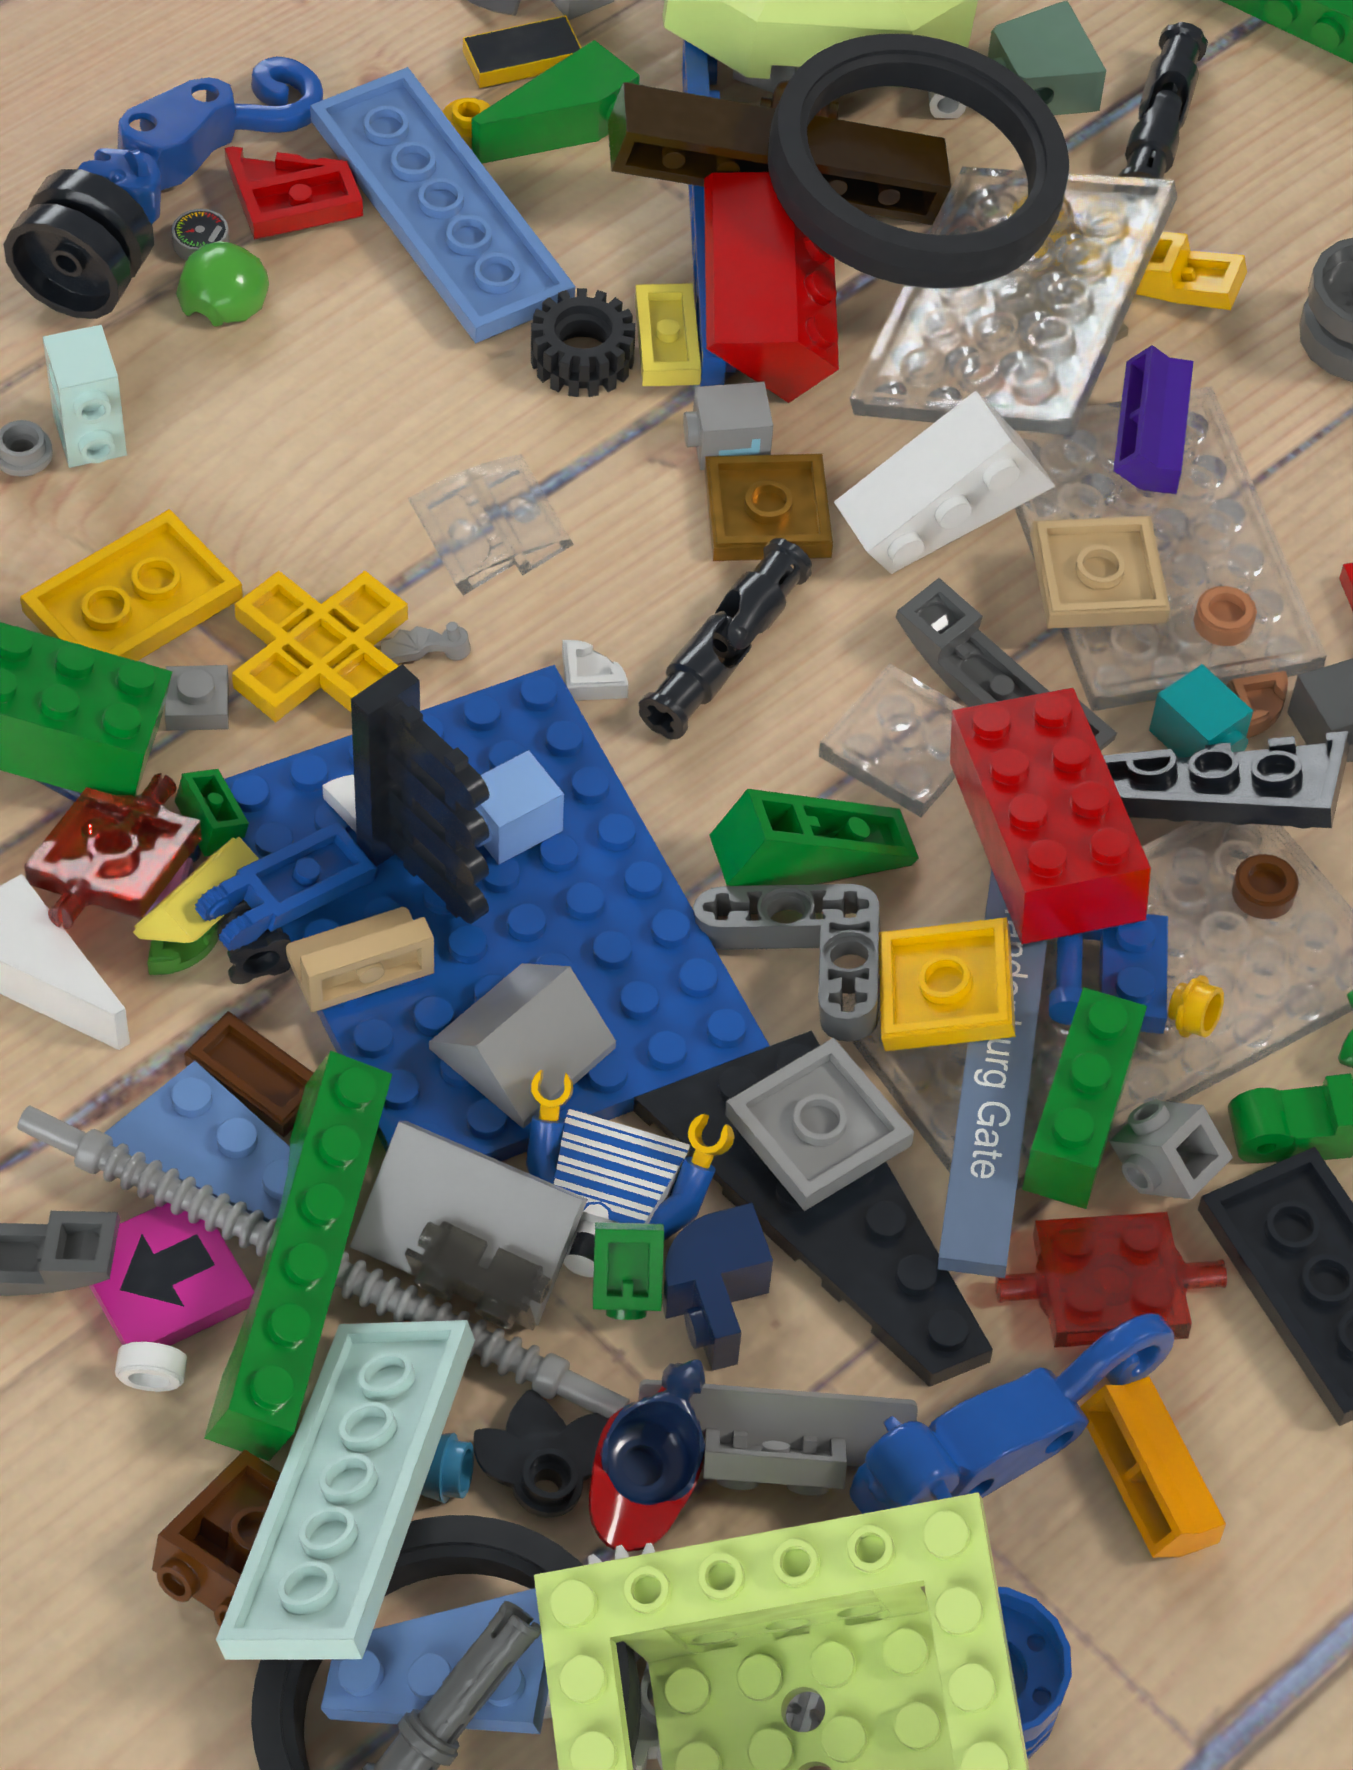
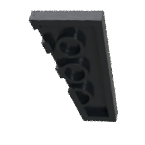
M1348 731L1326 733V743L1296 746L1295 738L1291 736L1268 739V749L1232 752L1230 743L1205 745V749L1196 752L1191 757L1176 758L1175 753L1171 749L1103 755L1130 818L1167 819L1173 822H1223L1234 825L1293 826L1301 829L1312 827L1332 828L1349 753Z

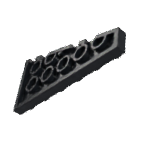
M812 1030L634 1097L633 1111L649 1126L654 1123L670 1139L689 1144L690 1157L693 1156L695 1148H693L689 1141L688 1130L694 1118L701 1114L709 1115L708 1123L702 1132V1140L707 1147L717 1144L725 1124L730 1125L734 1133L732 1146L722 1155L714 1156L711 1165L716 1169L713 1179L723 1187L722 1194L736 1207L753 1203L762 1231L795 1262L801 1259L822 1279L821 1286L838 1302L844 1299L872 1325L871 1333L929 1387L990 1363L993 1348L949 1271L937 1269L939 1253L887 1162H884L804 1211L726 1117L727 1100L820 1046Z

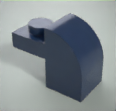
M753 1203L706 1214L692 1221L673 1240L666 1258L663 1289L665 1319L684 1315L691 1345L694 1349L704 1347L712 1371L738 1365L742 1332L732 1302L767 1294L770 1289L773 1258Z

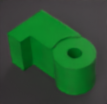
M1351 1073L1325 1076L1322 1086L1277 1090L1274 1088L1251 1089L1237 1095L1228 1104V1114L1238 1157L1243 1161L1249 1163H1278L1313 1147L1317 1149L1324 1160L1352 1158L1353 1079Z

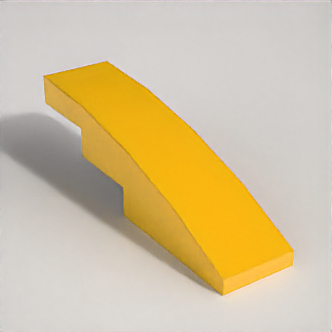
M1062 207L1047 239L1031 258V260L1058 271L1068 267L1078 278L1116 290L1173 303L1224 310L1232 309L1247 274L1245 255L1190 251L1188 235L1186 233L1133 229L1130 212Z

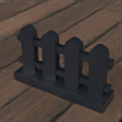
M402 664L351 698L357 845L376 867L396 854L403 861V867L413 877L416 875L420 877L446 903V909L454 917L458 918L460 916L465 922L472 924L489 912L488 902L476 886L478 882L489 875V868L484 857L475 848L489 838L487 824L475 809L489 799V790L481 775L468 763V757L458 747L453 749L423 721V714L420 712V680Z

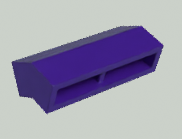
M1153 345L1126 361L1113 471L1140 490L1177 495L1182 473L1194 361L1170 358Z

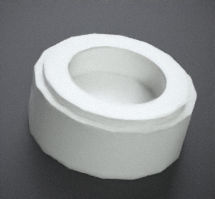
M131 1342L122 1345L118 1349L115 1374L119 1381L132 1388L155 1392L177 1389L184 1383L187 1356L181 1350L169 1345L153 1342Z

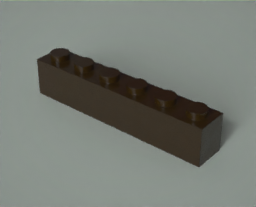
M623 82L608 120L611 171L704 187V178L711 173L769 172L768 146L771 123L776 108ZM814 116L807 127L811 155L822 176L842 198L868 215L933 225L952 187L945 138Z

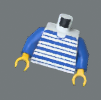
M539 1070L531 1083V1092L535 1100L540 1103L539 1114L533 1115L531 1120L526 1158L527 1171L533 1176L588 1199L563 1261L570 1271L580 1276L593 1277L595 1222L664 1224L665 1241L696 1219L716 1170L711 1165L713 1157L722 1155L733 1144L734 1133L730 1125L725 1124L717 1144L707 1147L702 1140V1132L708 1123L709 1115L701 1114L694 1118L688 1130L689 1141L693 1148H695L693 1156L690 1157V1145L572 1109L568 1110L566 1119L559 1117L560 1106L566 1104L573 1093V1082L570 1076L565 1073L563 1094L555 1100H547L542 1095L540 1089L543 1080V1070Z

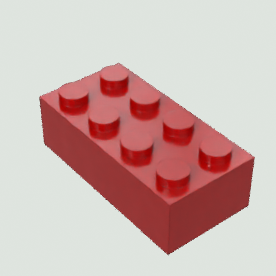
M1074 688L952 710L950 764L1021 945L1145 921L1151 866Z

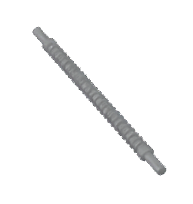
M28 1106L23 1111L18 1122V1130L73 1156L76 1167L90 1174H96L101 1170L103 1171L104 1180L107 1182H112L119 1178L120 1186L123 1190H129L136 1186L139 1198L144 1199L152 1194L156 1206L162 1207L167 1202L170 1203L173 1215H179L186 1211L188 1212V1221L190 1223H197L200 1219H203L206 1231L213 1232L219 1227L222 1229V1238L224 1240H230L237 1236L239 1237V1246L241 1248H248L253 1244L256 1246L257 1256L264 1257L267 1254L277 1218L265 1222L262 1210H255L252 1214L246 1212L247 1205L245 1202L239 1201L233 1206L230 1204V1196L227 1193L214 1197L211 1185H204L201 1189L196 1188V1179L189 1176L182 1181L179 1179V1171L176 1168L163 1172L160 1160H154L147 1164L143 1152H137L131 1156L129 1155L127 1144L121 1143L114 1147L112 1137L99 1130L92 1129L85 1133L32 1106ZM347 1252L343 1253L334 1288L336 1286L342 1288L341 1293L344 1299L357 1295L361 1307H367L373 1303L376 1305L378 1316H384L388 1311L394 1314V1322H404L405 1320L410 1322L468 1320L475 1339L469 1358L474 1354L479 1355L482 1367H488L491 1363L497 1364L500 1376H505L509 1371L515 1373V1382L517 1384H523L528 1380L532 1382V1390L547 1399H553L556 1395H559L593 1413L601 1414L607 1420H609L611 1415L630 1403V1399L569 1370L570 1363L568 1360L554 1353H549L544 1358L539 1355L540 1349L537 1345H532L528 1350L521 1347V1337L517 1336L508 1341L504 1338L505 1331L503 1328H497L493 1333L489 1332L486 1320L481 1319L476 1324H473L469 1321L470 1313L468 1311H462L459 1315H455L452 1313L453 1307L451 1303L446 1302L439 1307L435 1305V1296L433 1294H427L424 1298H420L417 1296L418 1288L411 1285L404 1290L400 1287V1278L393 1277L389 1282L385 1281L382 1269L377 1268L372 1273L366 1271V1262L364 1260H358L355 1264H351L349 1262V1254Z

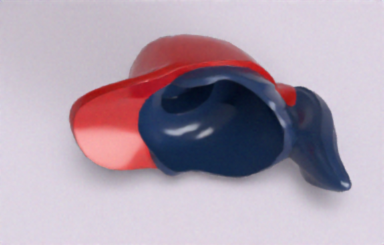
M691 1360L684 1364H669L663 1371L662 1386L659 1391L637 1402H631L611 1415L602 1431L592 1465L589 1515L597 1536L607 1547L616 1550V1546L622 1545L627 1552L640 1551L644 1549L646 1543H652L653 1545L657 1543L672 1527L697 1484L704 1459L705 1442L700 1422L696 1417L694 1408L691 1406L690 1398L693 1394H701L702 1387L705 1384L704 1368L700 1360Z

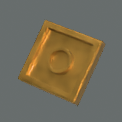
M822 453L705 456L704 472L713 561L762 560L764 557V547L774 538H783L790 543L798 545L810 559L832 558L833 539Z

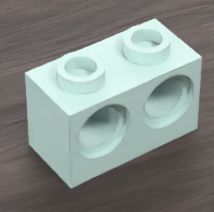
M102 324L43 336L53 417L69 468L90 463H101L109 459L127 456L118 374Z

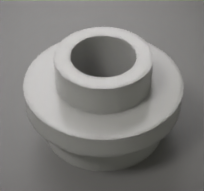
M17 420L6 424L0 429L1 471L12 476L23 477L34 475L48 466L53 455L52 443L40 426L31 421Z

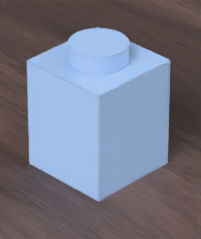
M529 750L481 775L488 787L490 796L488 800L475 809L487 824L489 838L477 845V847L484 845L498 864L563 831L564 793Z

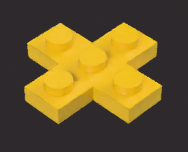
M278 570L234 604L235 619L266 643L267 646L232 672L233 688L275 723L319 688L323 689L351 712L352 697L399 667L374 645L408 620V604L367 571H363L321 604Z

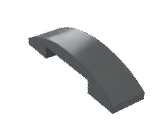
M940 578L897 610L896 619L916 649L945 684L968 707L1050 692L979 630L983 616ZM1079 700L1098 746L1102 751L1115 740L1117 732Z
M50 1211L48 1224L0 1223V1296L54 1293L86 1287L110 1279L120 1224L118 1212Z

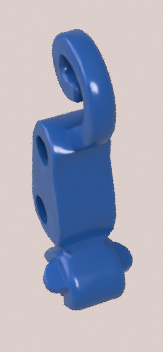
M278 56L260 61L252 71V91L260 101L268 106L234 103L231 85L217 78L207 77L189 80L127 109L119 119L118 149L100 148L94 153V160L81 163L78 169L103 176L126 190L143 208L152 225L160 217L161 191L180 185L187 180L214 150L232 142L235 130L284 133L298 130L312 123L310 105L323 100L322 83L318 76L304 64L291 58ZM286 84L300 92L302 97L297 102L288 104L289 87ZM199 90H206V102L196 100L192 94ZM140 119L141 131L133 129L129 124L134 120Z
M1142 1314L1123 1322L1107 1332L1088 1347L1058 1377L1047 1368L1040 1367L1034 1369L1014 1381L959 1403L933 1420L929 1427L918 1421H908L901 1424L894 1416H890L883 1422L888 1432L867 1451L866 1462L858 1468L849 1490L852 1501L859 1511L864 1514L978 1492L984 1498L1053 1457L1082 1434L1089 1420L1077 1402L1104 1377L1108 1379L1111 1385H1126L1145 1378L1166 1359L1173 1347L1175 1338L1173 1330L1159 1314Z

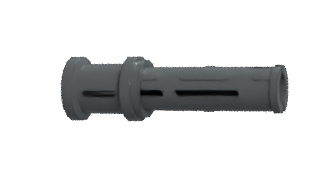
M504 1601L499 1611L488 1623L489 1625L442 1682L443 1684L421 1710L413 1709L411 1713L406 1712L397 1724L400 1731L398 1736L377 1763L367 1762L362 1770H437L440 1765L450 1766L458 1756L457 1750L460 1745L457 1739L475 1714L484 1706L509 1674L521 1655L541 1634L540 1625L535 1622L530 1625L533 1618L527 1612L509 1601Z

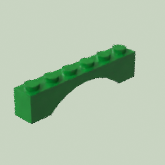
M330 1050L306 1083L290 1138L287 1177L272 1239L248 1312L223 1372L204 1439L241 1452L245 1449L258 1458L270 1461L294 1434L392 1073Z

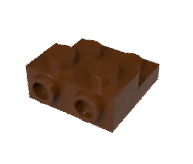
M244 1449L158 1534L152 1571L157 1573L158 1583L168 1596L179 1602H187L193 1597L214 1611L215 1620L221 1628L281 1472Z

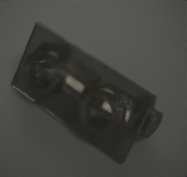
M429 1221L418 1240V1246L425 1249L424 1254L422 1255L409 1248L405 1252L412 1273L417 1275L414 1282L423 1290L441 1299L451 1300L455 1293L476 1303V1313L499 1327L512 1329L516 1322L533 1331L536 1323L531 1307L528 1304L531 1300L541 1304L552 1284V1279L543 1275V1267L499 1247L488 1269L479 1266L478 1263L488 1247L487 1241L447 1221H443L440 1225Z

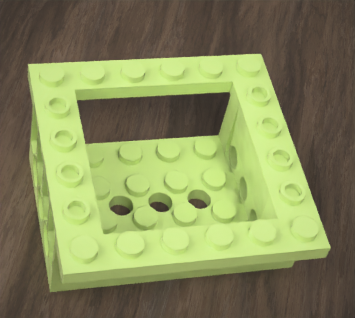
M979 1492L534 1575L559 1770H633L616 1646L617 1642L622 1641L648 1661L663 1770H807L814 1766H825L832 1770H1029L983 1499ZM803 1692L819 1694L825 1704V1714L821 1723L815 1729L808 1732L792 1730L786 1719V1710L790 1701L796 1695Z

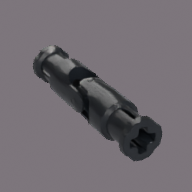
M1179 22L1167 25L1160 35L1159 47L1162 51L1160 56L1156 57L1152 62L1140 101L1138 117L1140 121L1131 131L1126 147L1125 157L1127 166L1119 173L1115 186L1121 199L1134 207L1145 208L1155 206L1161 202L1165 194L1166 184L1163 181V177L1173 166L1179 145V130L1183 127L1187 118L1199 76L1196 64L1205 55L1208 40L1205 38L1203 31L1191 23ZM1139 178H1143L1140 191H1137L1135 189Z
M774 538L769 541L763 550L764 557L756 568L741 575L725 595L715 614L707 619L666 669L667 678L655 692H649L642 697L638 703L640 708L639 715L652 731L668 739L681 738L688 730V719L699 705L707 704L714 698L752 647L751 642L759 633L769 629L785 609V598L795 585H801L809 579L812 574V562L798 545L790 543L783 538ZM717 656L724 658V661L721 663Z

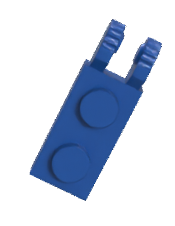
M336 821L238 869L234 877L202 894V897L195 904V910L203 920L211 921L218 916L231 912L243 899L252 909L245 912L242 916H238L234 920L232 919L222 929L221 934H219V940L229 951H234L237 948L240 949L243 945L246 946L254 942L267 929L272 932L371 882L377 867L341 824Z

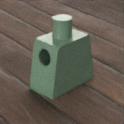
M1068 1L1053 4L998 24L993 28L990 36L988 57L1025 81L1046 103L1053 115L1100 111L1106 69Z

